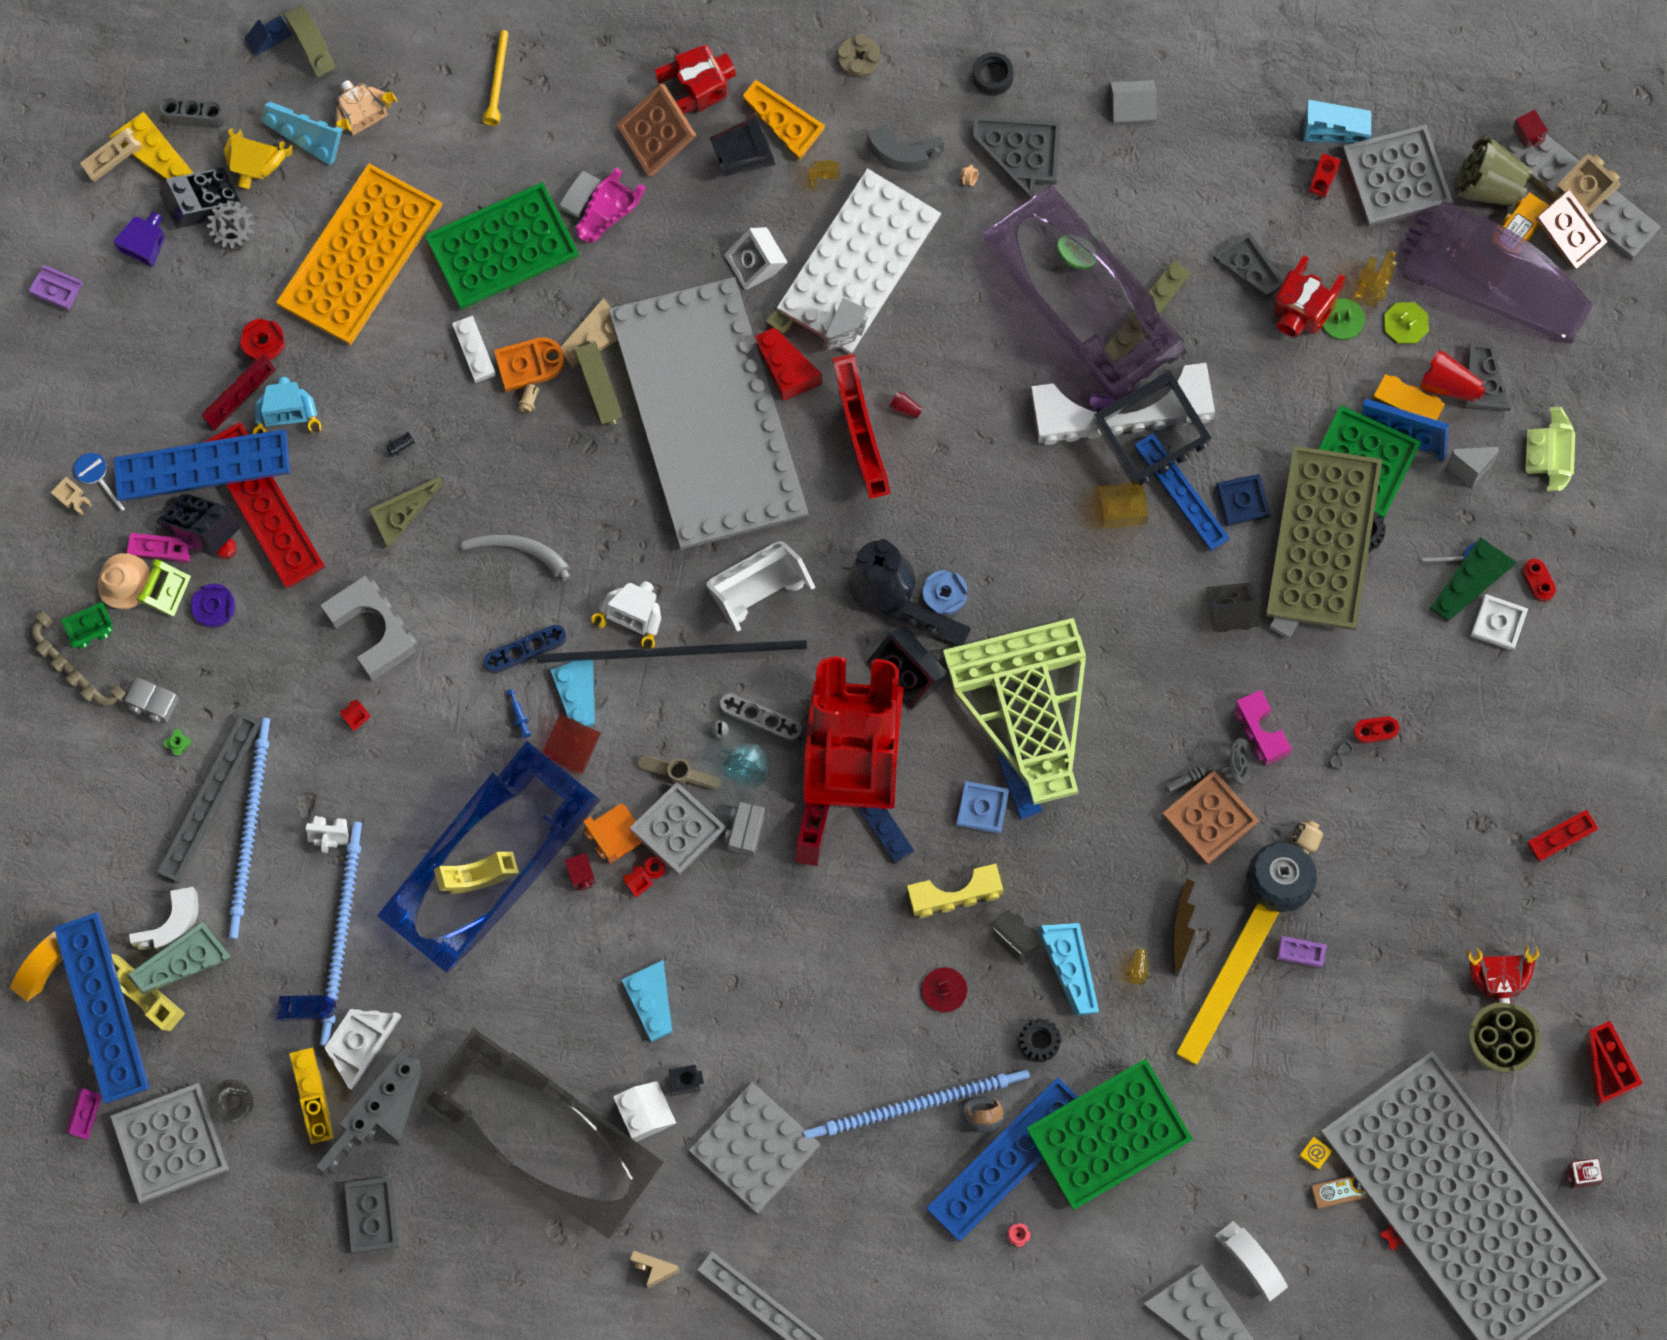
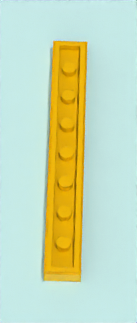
M1257 904L1176 1054L1177 1056L1197 1066L1279 912L1268 910L1261 904Z

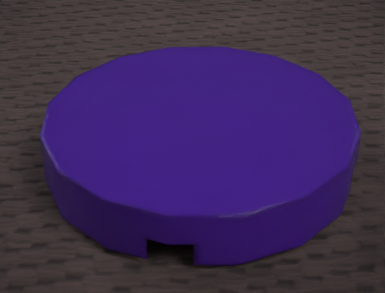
M215 583L201 587L200 590L194 593L190 603L191 613L196 621L202 626L209 628L221 627L228 623L234 616L236 609L235 599L231 592L223 585Z

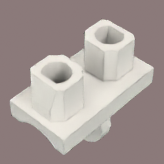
M314 816L311 824L307 823L306 825L308 842H314V845L321 846L322 853H328L329 847H337V845L347 846L349 844L347 821L345 819L337 818L334 821V825L329 826L326 825L325 818Z

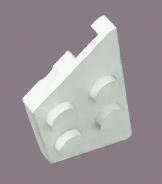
M350 1009L327 1043L325 1049L351 1091L354 1090L402 1017L399 1013L392 1014Z

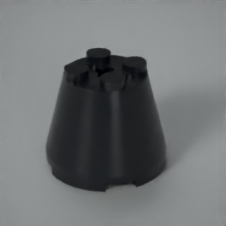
M880 539L867 543L857 552V557L849 572L848 583L850 593L860 607L884 614L900 609L911 599L916 578L909 560L888 540Z

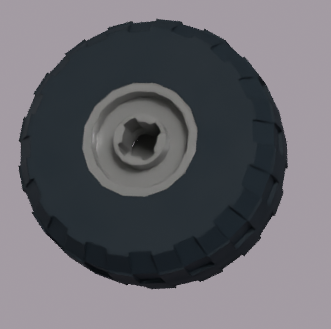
M1274 842L1265 845L1256 852L1247 870L1246 881L1250 894L1257 903L1268 910L1277 912L1297 910V908L1303 906L1308 901L1316 886L1317 870L1312 861L1313 859L1302 848L1292 843Z

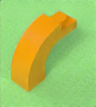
M55 931L30 953L11 983L10 988L26 1002L42 992L51 972L63 961Z

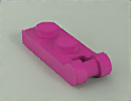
M130 533L127 554L135 555L139 558L189 563V549L192 547L178 537ZM174 547H180V552H174Z

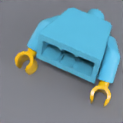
M280 377L277 379V384L268 385L265 389V394H262L254 405L257 427L253 430V434H258L260 431L267 432L264 429L263 423H265V427L306 422L308 417L310 420L308 429L311 434H313L311 429L313 424L319 426L320 432L322 430L320 421L316 420L315 417L317 412L313 398L304 389H299L296 382H290L287 377Z

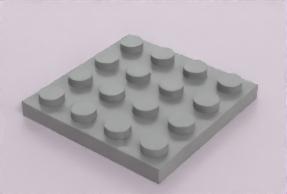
M1427 125L1343 146L1342 150L1368 226L1452 205L1453 200Z
M752 1082L692 1146L689 1152L754 1212L759 1214L818 1150L821 1144L814 1137L806 1138L804 1135L806 1130Z
M199 1083L111 1116L140 1204L229 1171Z

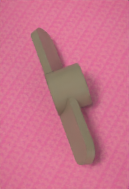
M643 755L638 760L640 768L668 776L674 784L678 782L680 785L690 782L710 789H718L721 785V780L718 777L690 769L688 762L681 758L668 762ZM675 766H685L687 774L682 778L673 777L671 771Z

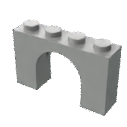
M364 576L321 604V607L335 629L362 613L376 614L385 621L386 631L382 640L357 657L367 675L374 681L416 653L415 644L417 641L411 632L406 634L402 627L405 624L399 615L394 616L391 613L390 609L393 607L387 598L384 597L382 599L379 596L378 592L380 589L375 581H369Z

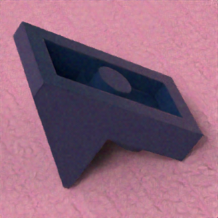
M278 16L264 25L260 19L257 20L244 39L254 55L257 56L292 36V33L282 17Z

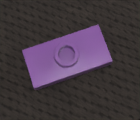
M1281 936L1277 960L1323 968L1327 945Z

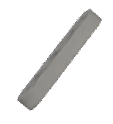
M726 694L720 700L721 711L729 717L788 742H796L801 738V725L791 718L735 694ZM731 700H733L734 705L739 708L741 707V704H744L741 708L740 715L737 714L738 709L735 707L727 709L725 702L729 703ZM748 708H754L757 711V716L753 719H748L744 715L745 711ZM769 717H774L778 721L777 725L773 728L765 725V720ZM782 721L785 722V728L791 729L792 726H794L797 734L793 733L791 736H789L788 731L783 728L781 729V732H778L781 728Z

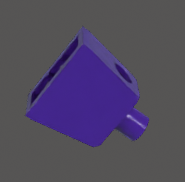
M151 212L147 220L135 216L113 241L117 251L153 267L165 239L163 230L158 227L163 218L155 212Z

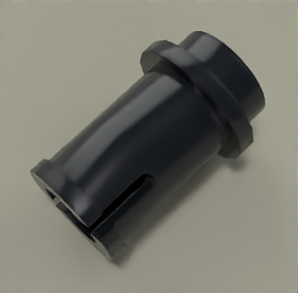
M406 432L394 441H388L389 444L385 446L393 457L394 455L399 456V452L415 444L412 435Z

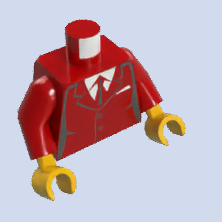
M1525 946L1524 953L1526 958L1524 959V955L1482 957V952L1478 948H1476L1477 954L1471 957V951L1468 949L1466 956L1470 960V979L1478 990L1484 993L1486 998L1496 997L1497 1003L1511 1004L1510 997H1516L1521 991L1525 990L1533 977L1535 960L1539 957V950L1536 946L1535 953L1528 954L1529 946Z

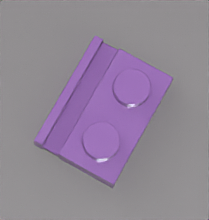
M43 265L41 272L38 273L30 287L29 293L69 311L79 293L80 287L83 286V282Z

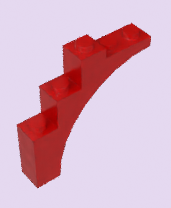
M852 353L832 358L841 409L847 423L850 442L856 455L859 474L868 498L873 499L889 495L891 492L888 477L871 426L855 355Z

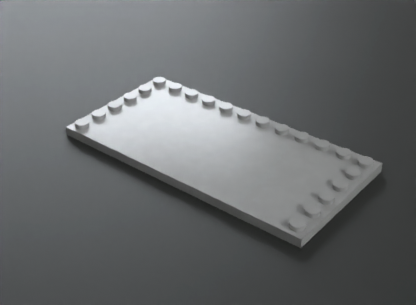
M733 277L610 308L611 321L680 550L808 517L809 512L736 278Z
M1433 1051L1320 1132L1476 1340H1527L1608 1280Z

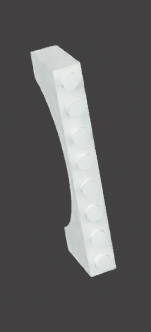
M1200 363L1184 366L1177 382L1202 423H1208L1214 419L1215 409L1207 364ZM1054 384L1031 387V398L1039 443L1051 445L1060 440L1073 442L1082 437L1095 439L1102 435L1092 419L1093 415L1097 412L1073 403ZM1172 389L1161 400L1145 409L1126 414H1117L1106 421L1115 436L1126 431L1139 433L1148 428L1161 430L1170 425L1183 427L1192 423Z

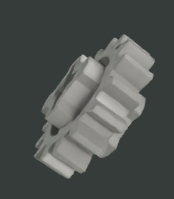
M227 201V206L219 203V210L212 209L215 215L208 216L212 223L208 224L207 227L213 229L209 235L217 236L214 241L216 243L223 241L222 247H227L228 243H230L231 248H235L236 243L239 246H244L242 240L250 241V238L247 236L248 233L254 234L255 232L250 229V226L255 225V222L250 221L253 214H246L248 209L246 206L240 209L239 202H236L234 206L231 201ZM228 210L236 211L233 215H226L224 212ZM225 219L230 221L235 220L234 226H236L235 228L237 230L232 228L227 229L229 227V224ZM243 219L245 220V229H242L241 221ZM218 220L221 221V229L219 231L217 227ZM230 234L238 236L235 239H226Z

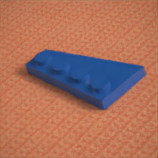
M1365 399L1362 404V415L1421 441L1419 449L1425 452L1430 450L1438 454L1437 458L1444 461L1447 455L1449 424Z

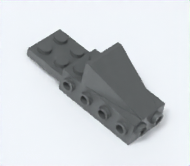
M400 1051L339 1123L345 1132L317 1164L316 1167L325 1176L328 1173L333 1174L341 1165L339 1160L344 1154L348 1156L356 1147L354 1142L357 1140L363 1146L366 1142L370 1144L378 1135V1128L401 1145L423 1075L422 1063L412 1054L407 1057Z

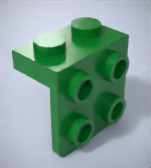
M103 601L61 619L70 638L71 648L77 647L78 650L90 645L89 642L92 639L98 638V640L109 637L114 627Z

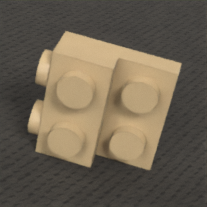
M1589 153L1557 184L1564 192L1570 190L1588 215L1604 200L1606 201L1621 185L1618 181L1621 177L1612 169L1607 171L1602 166L1605 162L1596 154L1592 157Z

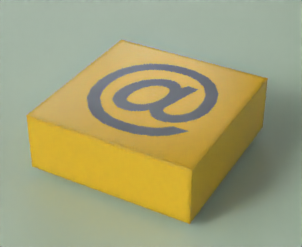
M1313 1137L1299 1157L1319 1170L1333 1150Z

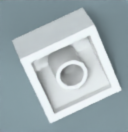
M767 227L750 228L724 254L745 290L775 276L788 263Z
M658 1081L635 1086L613 1096L634 1143L676 1124Z

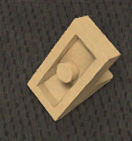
M633 1251L630 1259L635 1264L634 1268L645 1272L648 1269H652L646 1285L648 1288L679 1272L677 1265Z

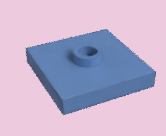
M964 781L956 826L1001 834L1009 789Z

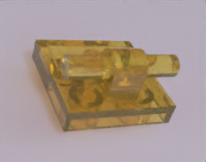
M1387 250L1379 273L1374 272L1377 259L1369 257L1365 269H1362L1358 279L1359 285L1354 295L1356 298L1363 299L1366 289L1370 288L1372 292L1368 305L1376 308L1378 301L1383 302L1397 265V261H1394L1395 252Z

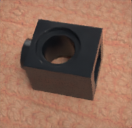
M696 1064L668 1069L673 1096L701 1091L700 1085L704 1084L702 1070L697 1071ZM684 1075H691L693 1081L689 1085H683L680 1082L681 1078Z

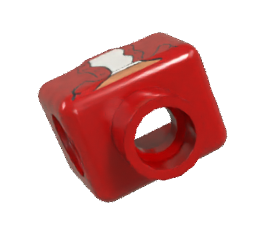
M707 45L674 56L675 61L654 70L658 85L678 76L681 84L684 85L689 96L676 101L683 114L695 109L699 113L727 98V80L736 77V71L729 55L724 53L714 58Z
M1305 255L1302 256L1294 271H1288L1274 299V314L1279 317L1276 327L1285 335L1293 338H1298L1302 330L1316 334L1336 308L1337 297L1345 286L1346 277L1341 274L1330 290L1322 285L1321 278L1313 274L1303 276L1309 264V257Z

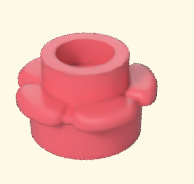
M1019 1223L1009 1227L1007 1239L1011 1244L1021 1247L1025 1245V1242L1029 1241L1030 1232L1027 1231V1226Z

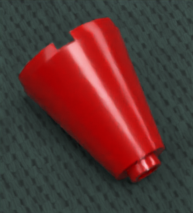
M1439 350L1429 364L1431 365L1429 371L1425 372L1420 388L1425 392L1475 402L1476 399L1481 400L1486 390L1483 387L1484 382L1446 352Z

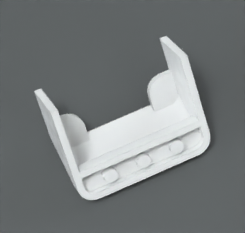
M783 541L769 545L714 576L706 584L725 618L737 631L741 630L739 623L744 621L745 616L748 614L746 608L785 587L787 590L796 591L802 588L804 584L811 590L816 588L801 557Z

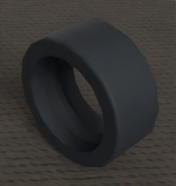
M989 52L980 56L973 66V82L976 88L986 95L997 96L1005 93L1013 82V65L1011 60L998 52ZM989 64H997L1005 69L1006 77L1002 82L990 84L981 78L982 68Z

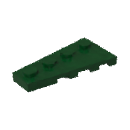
M1480 537L1435 600L1430 610L1449 622L1518 562Z

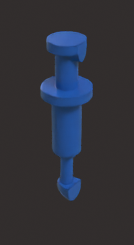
M509 689L507 690V695H510L513 703L511 706L516 718L514 725L520 727L521 738H528L532 735L526 726L529 719L524 717L520 702L516 701L514 690Z

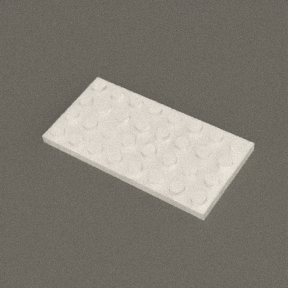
M867 169L785 294L777 310L825 339L842 298L867 308L865 316L868 317L862 336L857 335L854 342L838 347L848 354H852L940 218L941 213Z

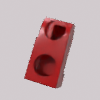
M1322 153L1309 193L1326 198L1340 166L1341 159Z

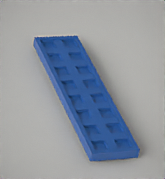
M284 429L114 457L117 500L120 502L291 474L287 432Z

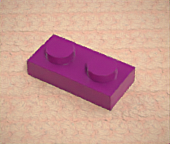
M78 1088L64 1133L89 1140L102 1095Z

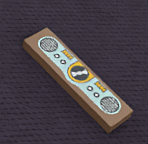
M1354 1176L1311 1186L1317 1210L1369 1197Z

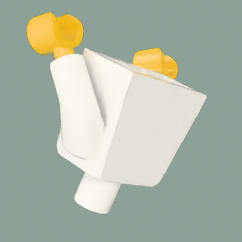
M643 581L640 586L627 583L624 588H618L609 592L599 608L600 612L592 616V623L595 624L598 618H602L599 624V628L602 629L606 626L607 618L644 635L647 632V636L642 639V647L644 648L645 641L650 640L653 642L651 648H654L655 641L653 638L658 632L661 613L660 606L656 603L657 596L652 593L653 585L647 581Z

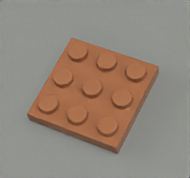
M659 84L616 124L648 176L656 174L697 136L664 84Z
M1215 771L1211 772L1162 814L1207 866L1259 823L1258 818Z

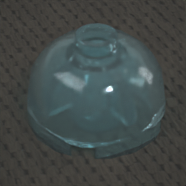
M741 743L733 747L723 763V766L726 765L727 767L726 773L728 776L746 786L748 782L755 783L753 787L762 785L770 770V761L766 752L759 745L751 743Z

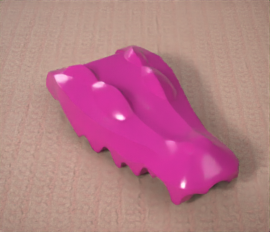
M616 167L596 187L592 194V199L585 210V216L575 227L577 235L583 241L594 243L608 228L634 210L640 202L646 187L639 184L635 191L632 192L618 182L623 171Z

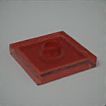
M560 714L542 752V756L583 774L602 733Z

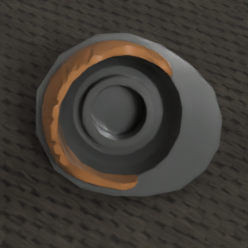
M975 1097L965 1104L964 1114L973 1129L980 1133H991L1001 1126L1005 1118V1109L998 1100L988 1097Z

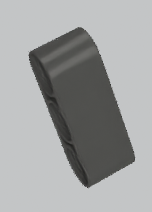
M166 98L159 105L165 122L171 125L218 128L225 120L220 105L214 101ZM170 109H175L174 112L167 113ZM196 111L195 114L188 115L189 112ZM217 113L216 116L209 117L210 114Z

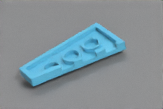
M272 102L265 104L261 119L262 123L326 164L331 165L335 162L342 128H332L326 122L310 120L307 115L294 114L293 110Z

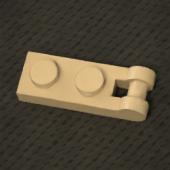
M130 128L123 130L80 163L91 180L95 182L132 153H136L142 148L140 142L134 139V134ZM127 142L128 145L123 148L121 144Z

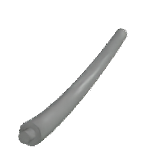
M487 535L468 539L460 543V548L463 550L483 546H504L519 549L540 559L547 565L555 577H561L563 581L570 578L568 573L570 567L563 561L560 555L546 545L529 538L515 535Z

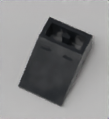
M224 167L168 178L165 180L159 193L177 229L197 225L209 219L208 216H214L215 213L212 209L219 210V203H223L225 206H227V201H231L233 206L236 202L241 204Z
M186 493L157 520L159 525L193 549L211 556L241 528L231 507Z

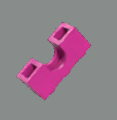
M1262 690L1237 700L1236 709H1234L1235 716L1239 722H1243L1245 726L1244 733L1248 741H1253L1256 747L1254 752L1257 759L1263 761L1264 765L1267 766L1289 756L1292 749L1282 729L1274 733H1267L1259 725V721L1269 716L1271 708Z

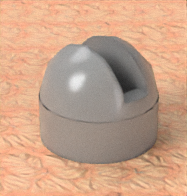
M721 720L714 722L711 726L713 737L719 740L725 739L729 734L728 724ZM720 724L722 725V734H718V725Z

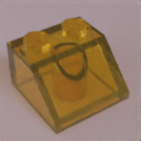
M1130 482L1097 486L1103 529L1147 524L1149 514L1143 485L1137 484L1133 486Z

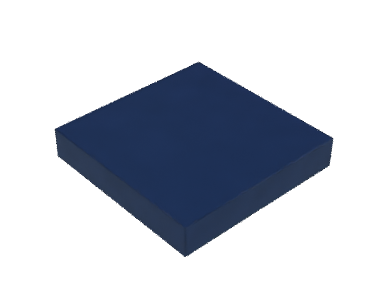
M1260 474L1216 484L1227 526L1265 519L1271 516Z

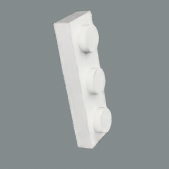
M473 316L452 323L475 383L496 376Z

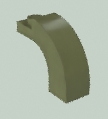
M301 4L284 12L283 15L292 33L302 46L315 75L319 77L335 69L336 66L328 48L304 5Z

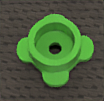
M175 729L171 737L164 740V746L170 748L176 756L181 755L191 745V739L185 737L179 729Z

